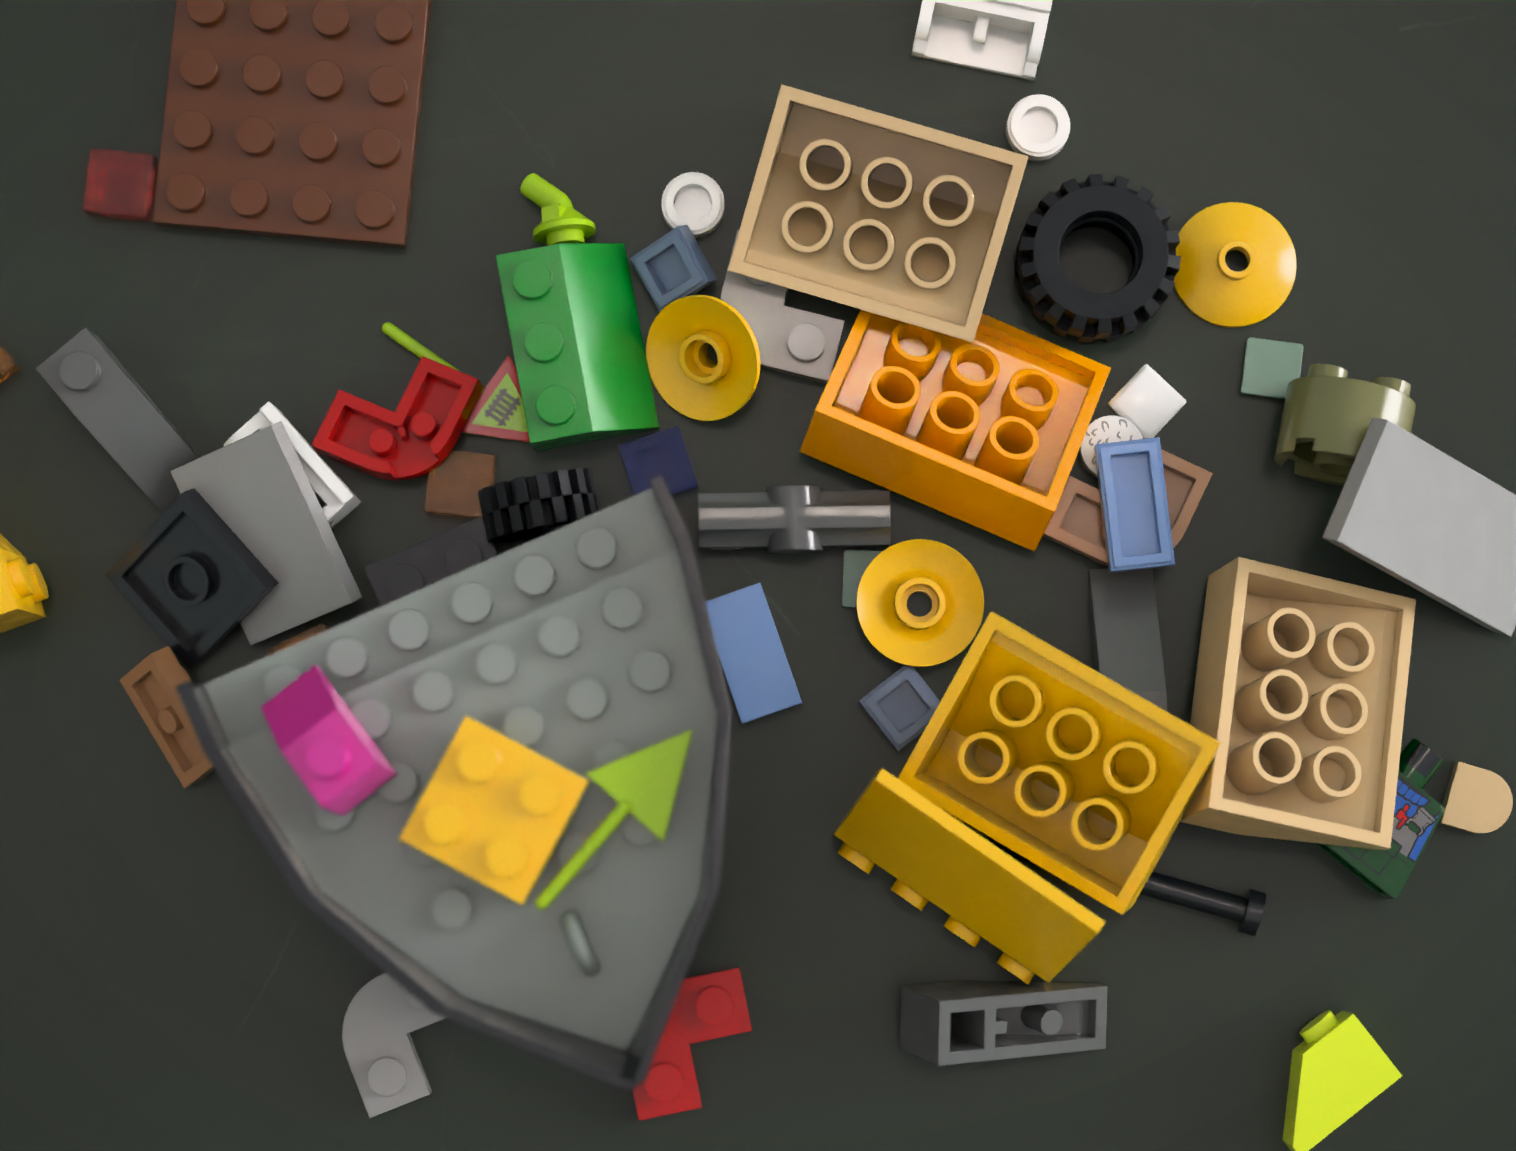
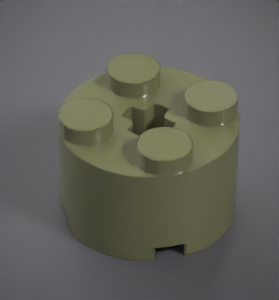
M1330 364L1310 365L1307 377L1294 379L1288 384L1274 461L1282 467L1289 458L1295 461L1294 474L1318 482L1344 486L1373 417L1387 419L1406 431L1412 432L1416 404L1409 397L1411 385L1404 380L1392 377H1376L1372 382L1347 378L1348 371L1339 366Z

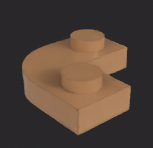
M1161 449L1174 548L1185 534L1213 473ZM1070 476L1043 537L1108 566L1099 489Z

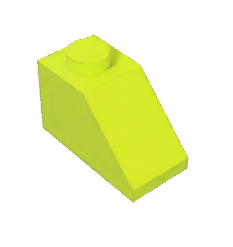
M1327 1010L1311 1020L1299 1032L1304 1041L1292 1050L1282 1140L1290 1151H1309L1402 1077V1074L1353 1013L1344 1010L1336 1016L1331 1010Z

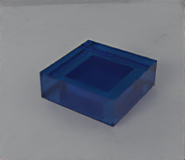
M679 426L618 445L634 495L652 488L649 479L662 474L672 497L698 488Z

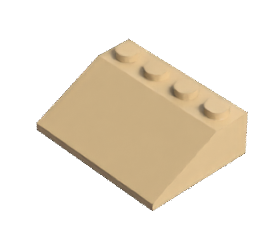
M781 84L728 271L974 342L1029 156Z
M1237 557L1208 575L1190 725L1221 742L1180 822L1237 835L1376 850L1390 849L1416 599L1242 557Z

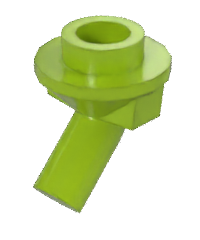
M536 173L529 174L523 180L520 193L541 207L542 220L533 230V239L537 243L547 246L563 243H585V239L595 234L596 226L594 222L575 210L571 200L564 192Z

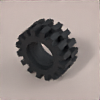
M574 468L568 471L567 469H562L552 473L542 472L534 476H522L513 478L512 481H502L495 483L493 486H486L478 491L488 543H509L521 539L522 541L534 539L599 511L592 471L589 468Z

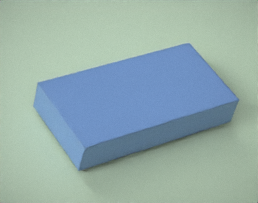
M1160 437L1096 444L1094 446L1109 573L1174 566L1175 558Z
M761 583L705 601L718 657L741 723L745 724L802 704Z

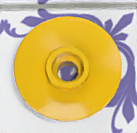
M1239 202L1212 205L1195 214L1178 233L1180 243L1176 247V256H1181L1179 271L1173 281L1175 283L1174 289L1182 303L1198 318L1220 327H1246L1268 318L1288 297L1296 275L1294 246L1281 223L1263 209ZM1232 250L1242 252L1247 258L1246 269L1240 272L1229 269L1225 262L1226 253Z
M690 295L677 299L659 312L647 336L646 360L651 380L661 397L682 415L700 421L720 420L742 409L754 394L760 376L761 361L759 347L747 321L735 308L725 301L707 295ZM709 345L714 348L718 363L710 358L708 352Z
M912 539L888 547L871 561L863 573L858 586L856 610L864 635L878 652L902 665L928 667L954 658L971 643L982 622L984 593L977 572L960 552L938 541ZM923 593L928 596L931 601V609L927 615L918 617L909 612L907 600L912 594Z

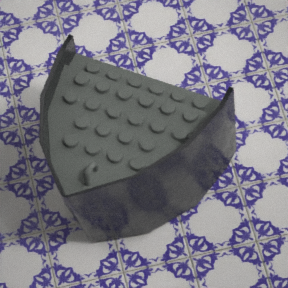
M662 474L649 479L652 488L500 555L495 543H488L484 521L481 516L364 567L380 604L379 608L205 684L187 681L176 686L204 753L301 902L433 1013L624 1089L637 1087L647 1076L720 888L731 708L690 537ZM314 665L321 669L349 707L352 714L398 773L345 816L338 815L319 805L281 753L261 709V706ZM465 716L590 782L524 906L399 839ZM693 729L664 842L629 812L549 906L543 910L538 909L535 906L536 898L619 804L585 773Z

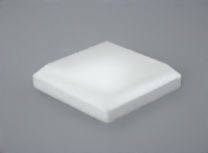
M1145 364L1109 401L1108 406L1118 416L1131 421L1139 429L1143 439L1154 438L1186 404V400L1148 364Z

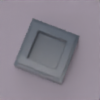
M688 225L677 226L630 258L659 312L671 302L686 296L695 295L718 280Z
M904 665L858 702L898 752L925 730L940 700L914 667Z

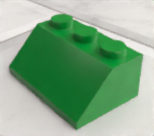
M563 243L495 255L528 435L534 451H546L659 429L625 243Z

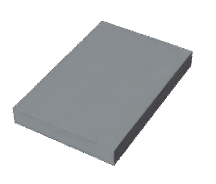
M282 421L170 471L180 494L195 488L278 582L276 587L241 622L250 645L362 598Z

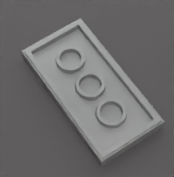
M1373 417L1322 538L1490 631L1511 637L1516 627V495L1393 422Z

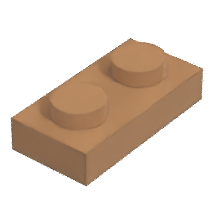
M169 646L149 654L119 681L185 789L206 778L215 771V768L201 747L176 686L191 681L189 674L179 664Z

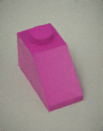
M316 665L261 706L281 753L319 805L324 809L345 816L398 774L352 714L349 707L321 669Z

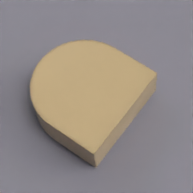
M1459 761L1454 762L1442 802L1445 810L1439 824L1469 833H1489L1497 830L1507 821L1513 807V797L1508 784L1501 776L1492 771Z

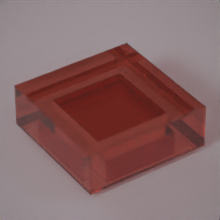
M90 148L83 211L90 215L150 221L157 165L156 157L150 154Z

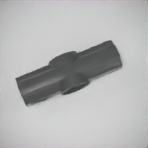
M790 485L765 488V492L698 493L699 549H709L711 551L766 548V552L772 554H809L823 552V547H887L891 545L890 490L822 492V487Z

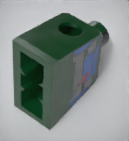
M1414 738L1400 753L1390 849L1376 850L1320 843L1314 844L1383 899L1396 900L1443 816L1445 808L1426 793L1423 788L1444 761L1433 750Z

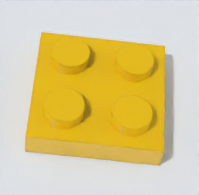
M465 716L399 839L524 906L590 782Z

